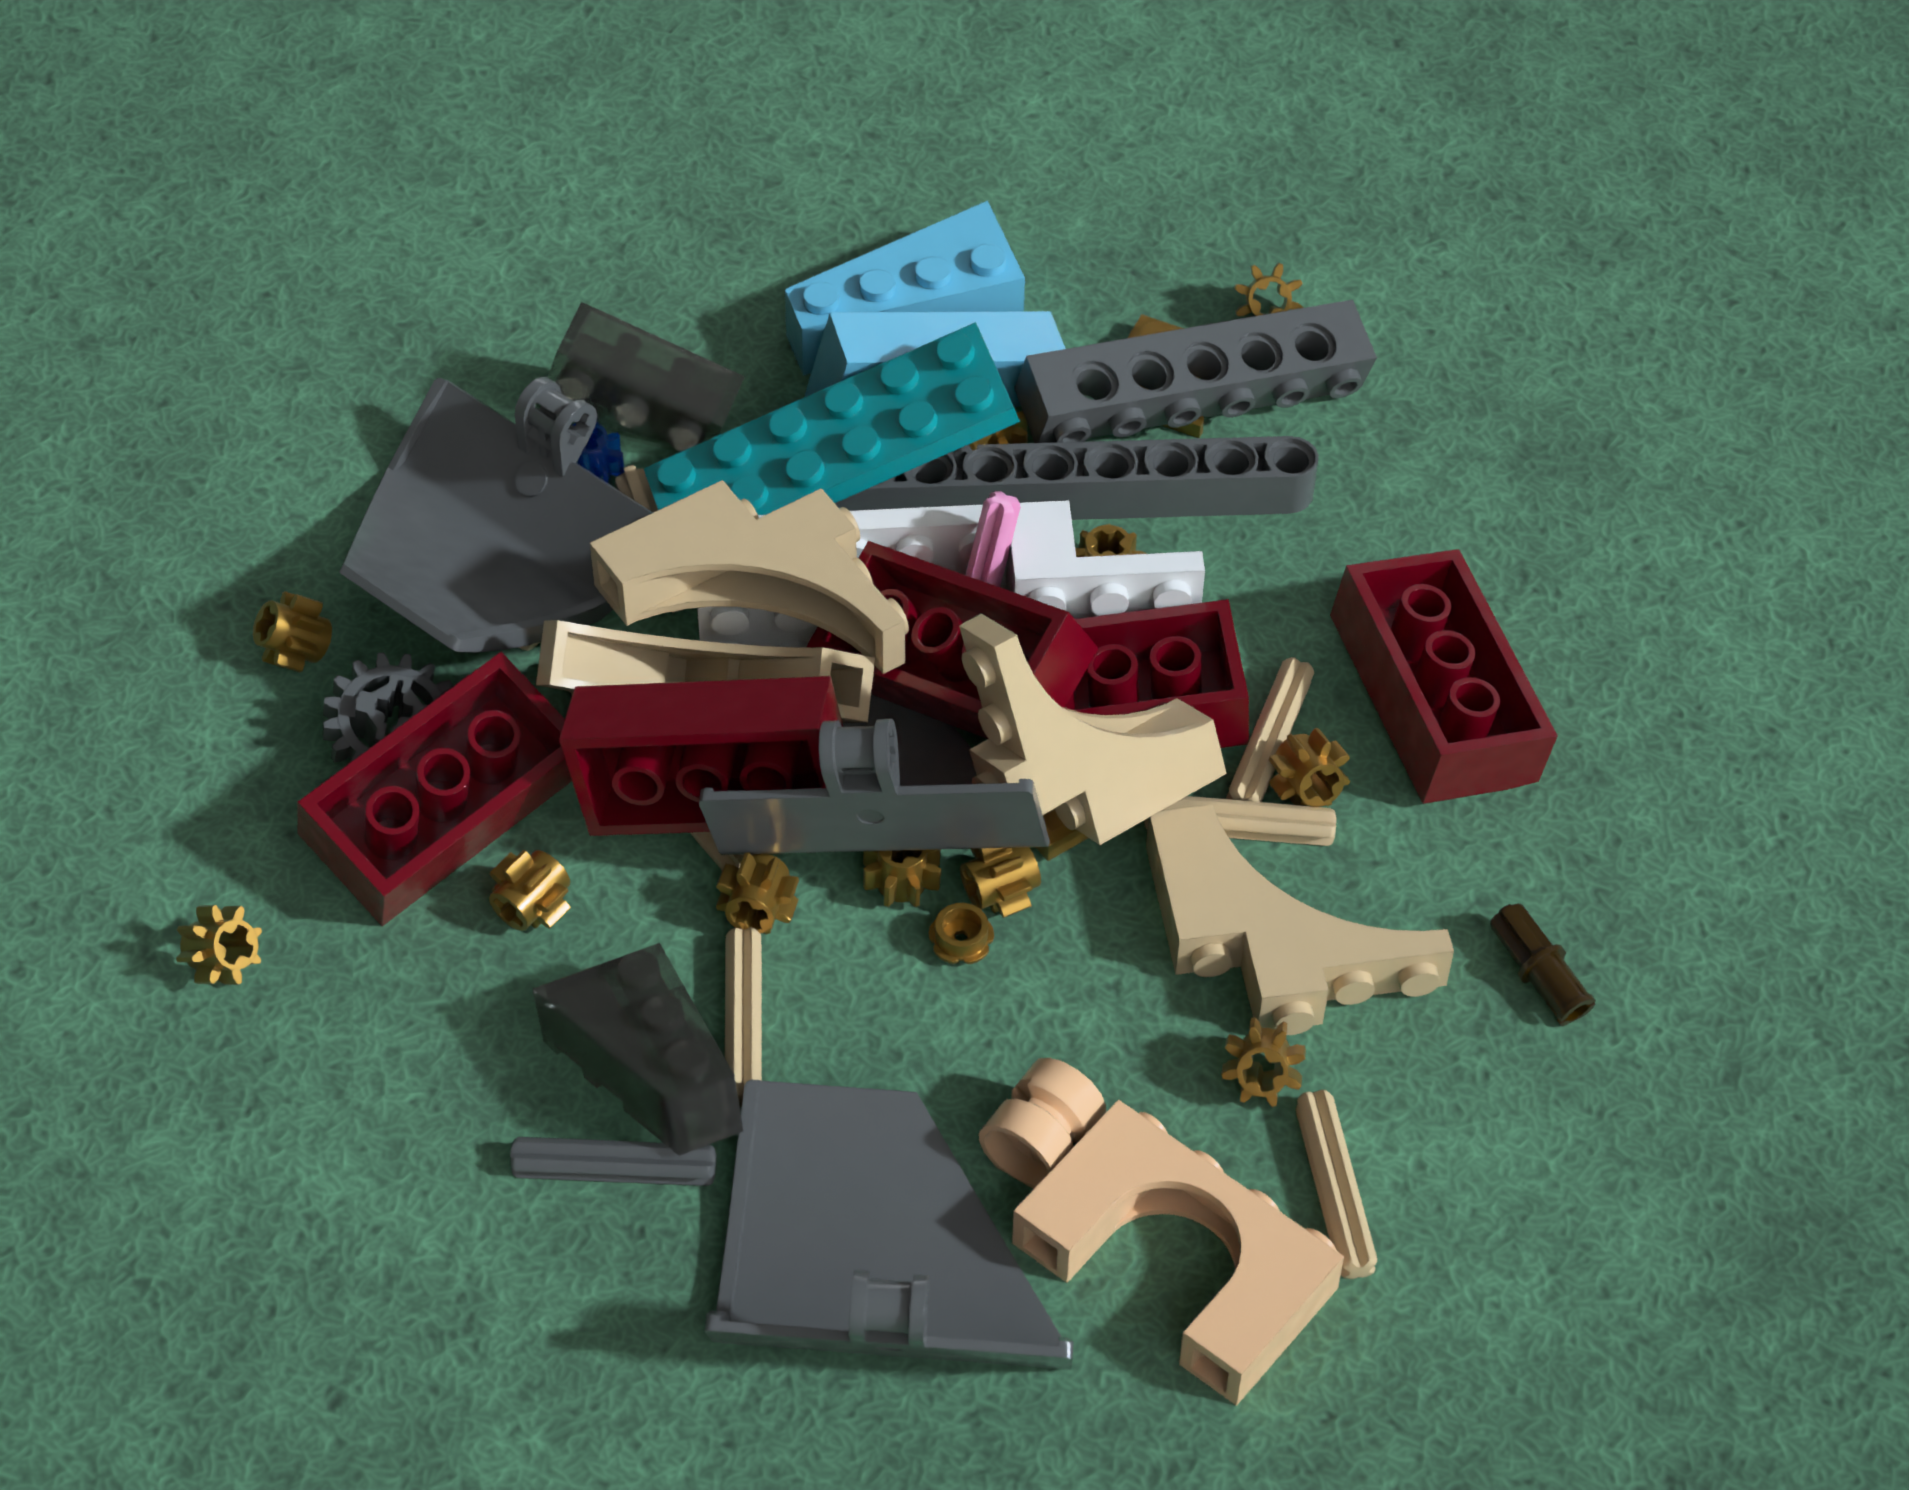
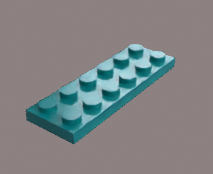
M974 322L643 469L658 510L723 480L739 500L747 499L753 505L758 515H767L821 488L834 503H837L1019 423L1020 420L978 325Z

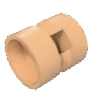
M1039 1058L1013 1088L1012 1099H1006L980 1130L979 1142L986 1156L998 1169L1035 1189L1074 1147L1073 1143H1078L1106 1113V1104L1102 1094L1092 1081L1079 1070L1063 1061L1053 1058Z

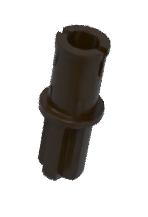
M1519 903L1514 905L1508 904L1501 908L1491 919L1490 926L1520 967L1518 976L1523 983H1532L1557 1017L1556 1020L1560 1026H1565L1587 1015L1595 1006L1596 1000L1592 994L1587 992L1563 960L1566 955L1564 948L1558 944H1551L1523 905Z

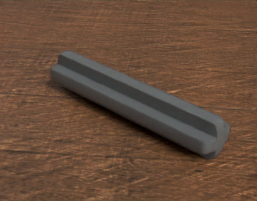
M517 1137L513 1140L510 1154V1167L513 1176L531 1179L709 1186L714 1182L717 1163L715 1148L709 1144Z

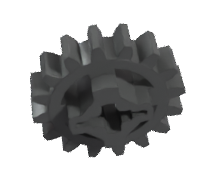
M384 652L378 653L376 668L370 670L359 660L353 662L351 674L353 680L351 681L337 675L333 683V694L336 697H325L323 716L327 717L328 720L323 722V740L336 741L332 745L331 759L334 763L348 758L352 762L386 737V722L388 717H392L395 706H399V720L397 725H393L392 732L451 689L453 683L450 680L435 684L433 682L435 665L432 663L425 665L419 672L411 669V654L405 653L400 659L399 665L393 666L389 664ZM416 695L419 698H421L426 704H421ZM357 737L364 738L370 748L365 746Z

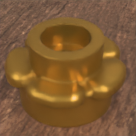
M955 903L940 911L930 926L929 939L935 944L933 947L934 953L941 960L950 964H956L958 961L974 964L984 959L989 953L988 944H991L994 940V929L980 908L969 903ZM959 934H964L967 936V939L965 941H958L955 937Z

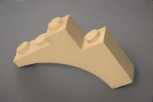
M721 480L590 542L594 585L626 626L655 615L683 609L702 607L761 609L785 614L833 633L851 644L864 656L874 657V665L883 674L905 663V634L909 631L905 613L894 599L889 598L886 600L873 585L867 567L857 558L856 542L860 541V530L855 518L847 508H838L822 488L759 518L753 505L747 499L739 500L727 484Z
M983 614L959 625L966 652L962 654L963 666L968 677L977 687L983 707L978 711V718L983 731L989 738L969 750L977 775L973 777L972 784L1019 783V779H1031L1034 781L1043 815L1055 808L1059 819L1068 829H1076L1101 845L1227 774L1214 720L1178 698L1146 711L1124 715L1087 714L1063 708L1047 694L1034 676L1024 657L1016 634Z
M550 620L544 621L536 685L574 692L575 686L831 676L842 723L868 722L875 658L823 647H774L708 642Z
M1213 804L1161 810L1149 817L1146 850L1176 975L1194 972L1201 977H1214L1225 973L1230 968L1241 967L1253 1018H1257L1261 1028L1275 1030L1284 1021L1288 1024L1287 1035H1296L1309 1030L1313 1025L1323 1024L1326 1001L1337 1000L1341 1004L1353 1005L1368 1000L1372 995L1402 991L1407 996L1415 997L1431 993L1437 987L1447 986L1454 954L1448 929L1409 931L1371 927L1342 920L1294 899L1256 871L1239 853L1226 835L1215 813Z

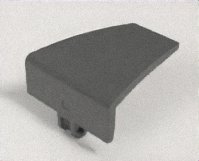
M539 377L526 386L519 396L515 407L514 423L449 380L437 378L431 385L390 461L355 534L339 573L454 651L489 652L528 646L542 642L544 621L560 620L589 626L602 620L613 610L594 585L590 542L653 512L576 463L594 430L597 412L586 401H573L563 395L560 386L548 377ZM538 403L541 407L535 408V405ZM576 422V426H572L571 423Z
M872 694L868 722L843 723V727L839 720L822 722L819 734V759L826 788L714 792L713 788H702L700 790L699 806L721 855H741L748 852L750 854L1048 847L1050 843L1033 780L1019 779V783L972 784L973 777L977 775L969 751L971 747L954 726Z
M753 1079L746 1082L716 1311L706 1313L704 1331L713 1343L1071 1370L1074 1341L1060 1335L917 1092L759 1081Z

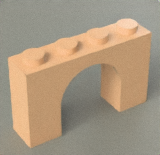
M1118 1100L1014 1210L1012 1244L1068 1283L1117 1229L1137 1218L1156 1214L1177 1215L1192 1219L1209 1228L1222 1240L1229 1250L1234 1261L1235 1272L1228 1283L1183 1332L1179 1365L1237 1406L1338 1289L1344 1255L1336 1250L1334 1244L1324 1234L1315 1229H1305L1280 1212L1275 1202L1269 1196L1256 1189L1248 1190L1225 1174L1221 1166L1210 1155L1199 1150L1192 1151L1173 1138L1155 1117L1145 1112L1137 1113Z

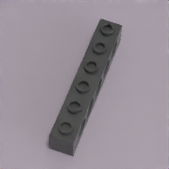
M1352 299L1027 355L1014 389L1034 443L1084 442L1089 438L1111 434L1116 437H1127L1136 434L1144 428L1166 424L1171 427H1182L1194 422L1201 416L1205 418L1222 414L1225 417L1231 418L1260 407L1277 405L1280 408L1295 406L1305 399L1330 395L1332 398L1346 397L1362 387L1377 357ZM1084 395L1090 396V397H1092L1093 399H1089V398L1085 397Z

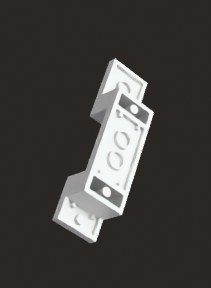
M1069 500L1020 503L1021 508L1000 588L1068 611L1074 619L1202 603L1205 576L1202 551L1076 557ZM983 505L850 511L860 530V541L856 542L857 558L866 543L871 541L965 575ZM743 607L698 608L700 641L806 648L818 627L785 614Z

